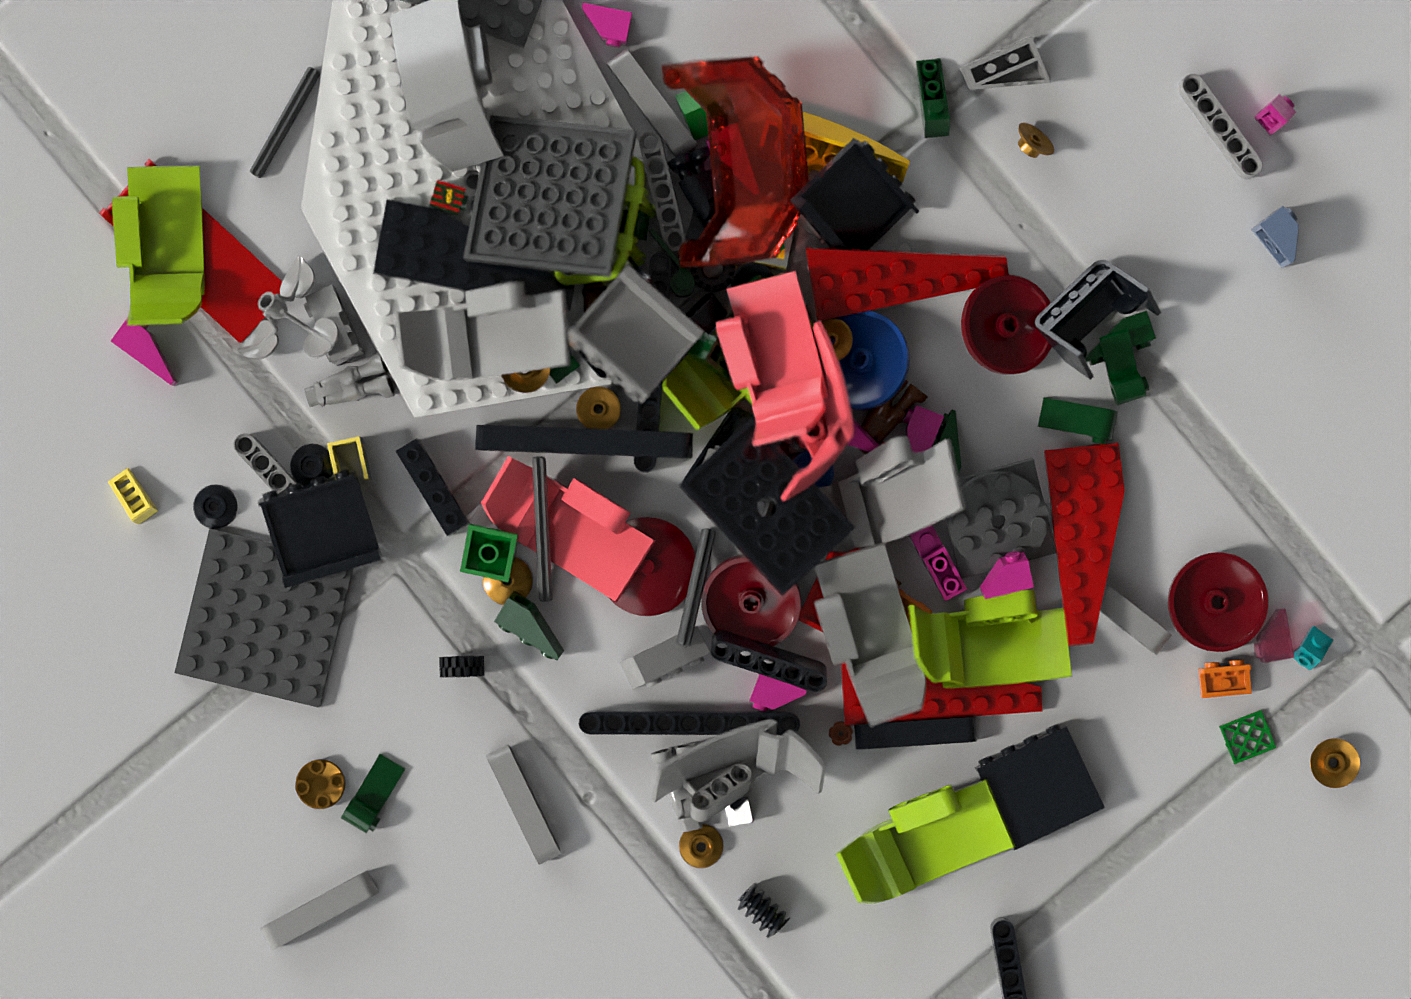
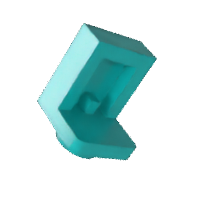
M1312 626L1300 646L1293 651L1291 657L1301 666L1311 670L1322 661L1333 639L1315 626Z

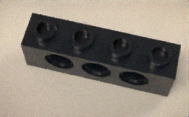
M416 438L396 450L397 455L446 536H451L469 525L470 522L421 441Z

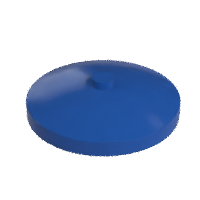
M864 311L836 317V319L842 320L849 326L853 337L849 353L838 361L850 409L867 410L886 403L900 390L909 371L910 352L905 336L895 323L876 312ZM835 337L830 340L832 345L836 342Z

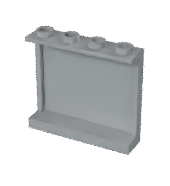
M627 265L567 334L568 342L573 348L582 350L594 366H600L607 372V377L612 382L622 385L630 398L636 401L639 400L642 403L703 334V331Z

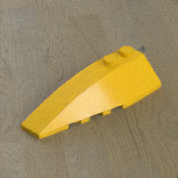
M772 102L756 153V158L791 169L796 167L801 172L811 173V170L820 171L855 138L862 143L864 141L868 142L875 150L873 155L876 159L878 157L882 159L889 167L886 170L889 175L893 174L901 183L904 181L910 163L908 159L888 147L845 126Z

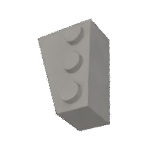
M1026 37L960 66L969 90L1051 83L1033 37Z
M331 284L305 296L307 301L304 304L305 310L309 317L313 316L315 323L321 318H328L338 327V341L332 350L326 354L330 363L332 362L339 366L365 354L335 286Z
M698 626L694 628L692 642L689 647L677 645L678 635L621 661L620 664L632 689L647 684L648 688L662 682L660 677L667 673L672 677L683 671L682 666L688 663L692 667L705 661L703 656L709 654L710 651Z

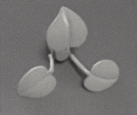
M298 255L281 284L280 294L274 295L271 292H266L260 297L258 307L264 311L263 315L267 317L268 321H261L237 349L242 355L250 359H264L270 356L279 343V338L276 335L278 327L273 318H282L284 316L310 332L305 338L303 345L305 353L310 357H322L336 345L339 338V330L332 320L321 318L312 329L287 312L288 308L285 301L293 302L295 297H305L315 282L313 269L301 256Z

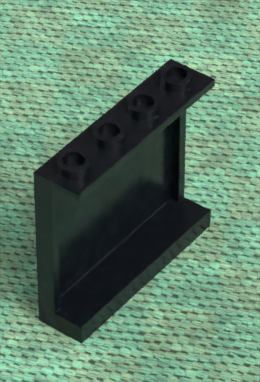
M853 138L790 200L829 248L868 251L909 210L916 214L919 212L914 205L916 202L914 197L907 191L903 192L900 188L902 186L900 180L893 174L889 175L886 171L889 169L887 164L879 157L876 159L873 155L875 150L866 141L862 143Z
M349 469L336 472L335 477L329 479L321 476L310 480L311 484L305 486L297 483L286 487L287 491L281 493L273 490L262 494L263 498L259 499L258 505L259 507L261 506L283 575L282 581L285 588L381 560L382 554L356 471L349 472Z
M1058 723L1045 729L1046 734L1037 737L1036 734L1031 735L1023 740V745L1016 748L1014 745H1010L1001 750L1002 755L992 758L991 755L979 760V765L974 767L981 781L987 779L1015 844L1014 850L1105 808L1065 725L1060 727Z

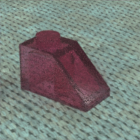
M1279 608L1275 610L1256 637L1257 643L1254 644L1255 656L1260 658V662L1263 663L1294 658L1286 609Z

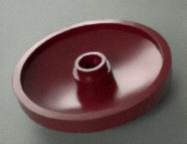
M1015 275L994 277L977 286L969 295L961 317L962 337L968 352L974 360L985 369L1002 375L1024 373L1039 365L1052 348L1035 325L1036 317L1050 304L1046 294L1032 281Z
M641 517L629 520L626 523L655 540V543L618 602L610 600L622 610L634 615L655 616L666 613L677 607L687 596L696 556L693 546L687 536L668 521L654 517Z
M1207 553L1188 561L1176 573L1168 592V612L1173 626L1188 643L1206 651H1231L1247 644L1262 628L1268 612V593L1261 575L1246 560L1229 553Z
M742 554L723 561L711 572L704 585L701 608L704 620L713 634L724 630L775 646L786 639L796 626L801 609V595L796 583L785 595L781 596Z

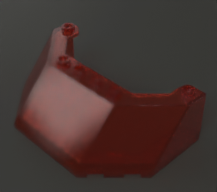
M759 56L698 60L661 65L665 86L671 90L685 89L705 110L707 115L715 214L698 240L685 241L680 246V267L716 266L777 258L781 252L780 247L784 240L791 236L798 225L797 220L801 214L790 200L809 182L802 103L797 97H792L785 89V84L774 73L771 74L763 66L764 62Z

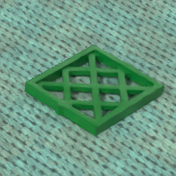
M1262 710L1219 726L1225 740V746L1228 748L1234 764L1276 748ZM1255 716L1252 723L1244 721L1245 719ZM1258 717L1262 719L1263 728L1255 725ZM1238 723L1236 730L1228 727L1230 725ZM1242 723L1250 726L1247 735L1239 732ZM1253 728L1261 731L1258 740L1250 737ZM1226 729L1234 733L1231 741L1226 737ZM1264 733L1268 735L1270 744L1261 741ZM1237 734L1245 737L1242 746L1234 743ZM1248 739L1256 742L1253 751L1245 748ZM1260 744L1265 747H1268L1260 751H1257ZM1232 745L1240 749L1237 757L1232 752ZM1243 751L1251 753L1241 758Z

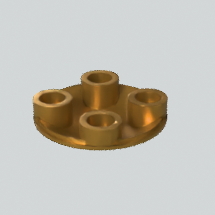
M323 759L313 760L305 764L298 772L295 790L300 800L307 806L314 809H326L335 805L341 799L345 790V778L341 769L333 762Z

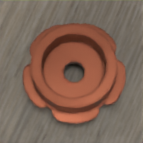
M838 721L834 723L833 727H830L828 734L835 745H846L852 740L851 734L853 729L850 725H845L843 721ZM840 731L843 732L842 736H839L838 734Z

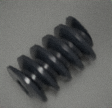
M753 883L737 900L740 901L737 909L747 908L745 917L754 915L752 924L762 922L759 930L763 931L768 928L769 931L766 937L770 938L790 918L783 920L786 912L783 910L776 913L779 905L776 903L769 906L772 899L770 897L762 899L765 892L763 890L755 892L757 884Z

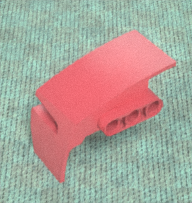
M796 271L727 288L734 317L716 322V328L735 389L748 388L756 418L754 446L807 433L822 417L826 408L823 399L828 397Z
M821 321L815 323L812 331L828 397L823 399L826 408L819 421L808 431L813 436H810L808 433L794 436L798 445L803 449H807L813 459L809 467L798 473L781 497L783 502L816 482L833 465L854 435L851 410L843 375L830 339Z
M508 456L481 504L489 519L497 528L502 531L518 534V542L537 553L533 469ZM547 475L551 562L613 601L618 602L654 545L655 540L626 523L630 515L629 511L588 485L573 478L567 487Z

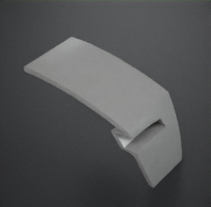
M429 0L391 14L393 42L406 109L412 129H418L422 146L432 157L453 172L502 157L503 151L489 125L482 98L481 87L493 83L488 42L482 25L466 29L461 19L459 0Z
M523 282L508 283L466 291V305L394 313L400 367L426 378L436 380L456 379V381L570 364L565 291L525 296Z
M908 437L891 439L856 460L857 474L847 480L838 481L833 485L819 487L823 494L855 527L849 535L830 551L835 553H848L856 548L863 549L883 542L885 545L965 509L950 439H946L924 452H912Z
M884 542L819 562L814 567L824 599L814 603L834 666L845 663L870 726L922 709L926 694V678L914 658L912 632Z
M766 720L708 739L658 766L652 800L657 802L667 794L684 786L692 795L690 805L691 817L695 821L705 822L745 795L750 790L751 783L765 773L775 775L780 771H789L819 794L823 789L826 764L810 745L795 732L789 730L782 736L777 737V722ZM736 778H743L744 781H738ZM723 791L725 794H718L716 792ZM697 805H705L706 807L700 808Z

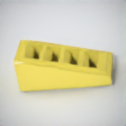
M129 468L108 481L132 522L141 524L158 512L152 500ZM129 479L130 483L121 489L118 487ZM135 488L134 492L126 497L124 496V494ZM140 496L141 499L131 506L130 503Z

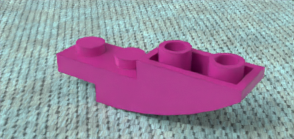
M933 525L908 535L945 601L967 590Z

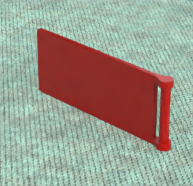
M150 159L144 164L145 166H157ZM128 186L117 197L129 196ZM111 203L106 209L103 208L99 214L114 227ZM202 208L205 294L201 295V308L239 343H242L258 324L266 318L263 315L264 311L258 307L260 297L266 292H271L274 295L280 294L282 281Z

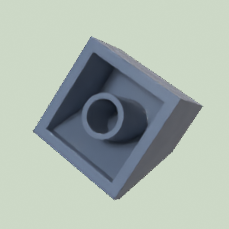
M1284 206L1272 212L1251 229L1282 268L1295 261L1299 228L1294 212L1290 208L1285 209Z

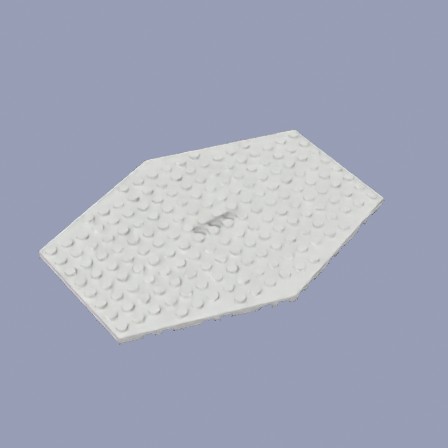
M333 0L301 209L414 418L610 385L611 380L608 377L600 378L569 342V352L580 366L557 384L549 375L541 388L530 393H520L512 390L505 384L501 375L456 381V379L436 380L423 377L400 367L394 313L466 305L465 291L373 274L386 199L429 207L437 180L466 188L464 195L469 197L465 211L459 210L458 216L444 211L441 212L469 227L472 215L471 204L474 202L477 188H470L466 180L470 177L479 178L481 163L454 172L428 153L420 143L418 129H412L396 60L390 15L414 5L401 0ZM542 0L524 49L486 34L493 83L481 87L488 122L490 115L632 130L562 0ZM636 137L633 156L641 159L643 162L639 141ZM631 166L628 184L634 185V167ZM624 205L623 210H628L629 207ZM615 253V258H614V264H615V262H616V260H617V257H618V255H617L616 253ZM565 273L567 276L576 275L574 273ZM615 279L603 281V285L608 288ZM584 284L574 285L571 310L566 311L567 329L577 323L584 315L582 295Z

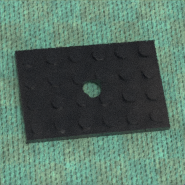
M751 418L680 483L679 487L783 596L849 535L855 527L814 483L804 491L783 502L782 495L795 476L802 472V470L775 441L754 446L756 421ZM763 498L772 499L776 504L775 514L770 517L761 515L757 509L759 500Z

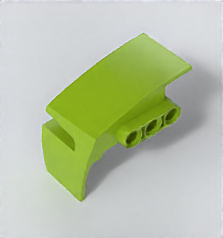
M200 166L127 167L129 196L112 198L117 268H129L130 310L127 325L182 324L197 313L202 305L201 295L205 294Z
M1026 589L985 599L984 596L968 598L964 600L965 611L954 613H927L915 605H909L914 658L925 676L933 683L943 682L944 688L1005 685L1072 677L1070 650L1067 644L1063 608L1037 611L1034 590Z
M985 779L955 792L952 785H947L888 809L891 819L872 827L838 851L836 856L857 902L876 904L901 896L945 874L1014 848L1015 844L989 783Z

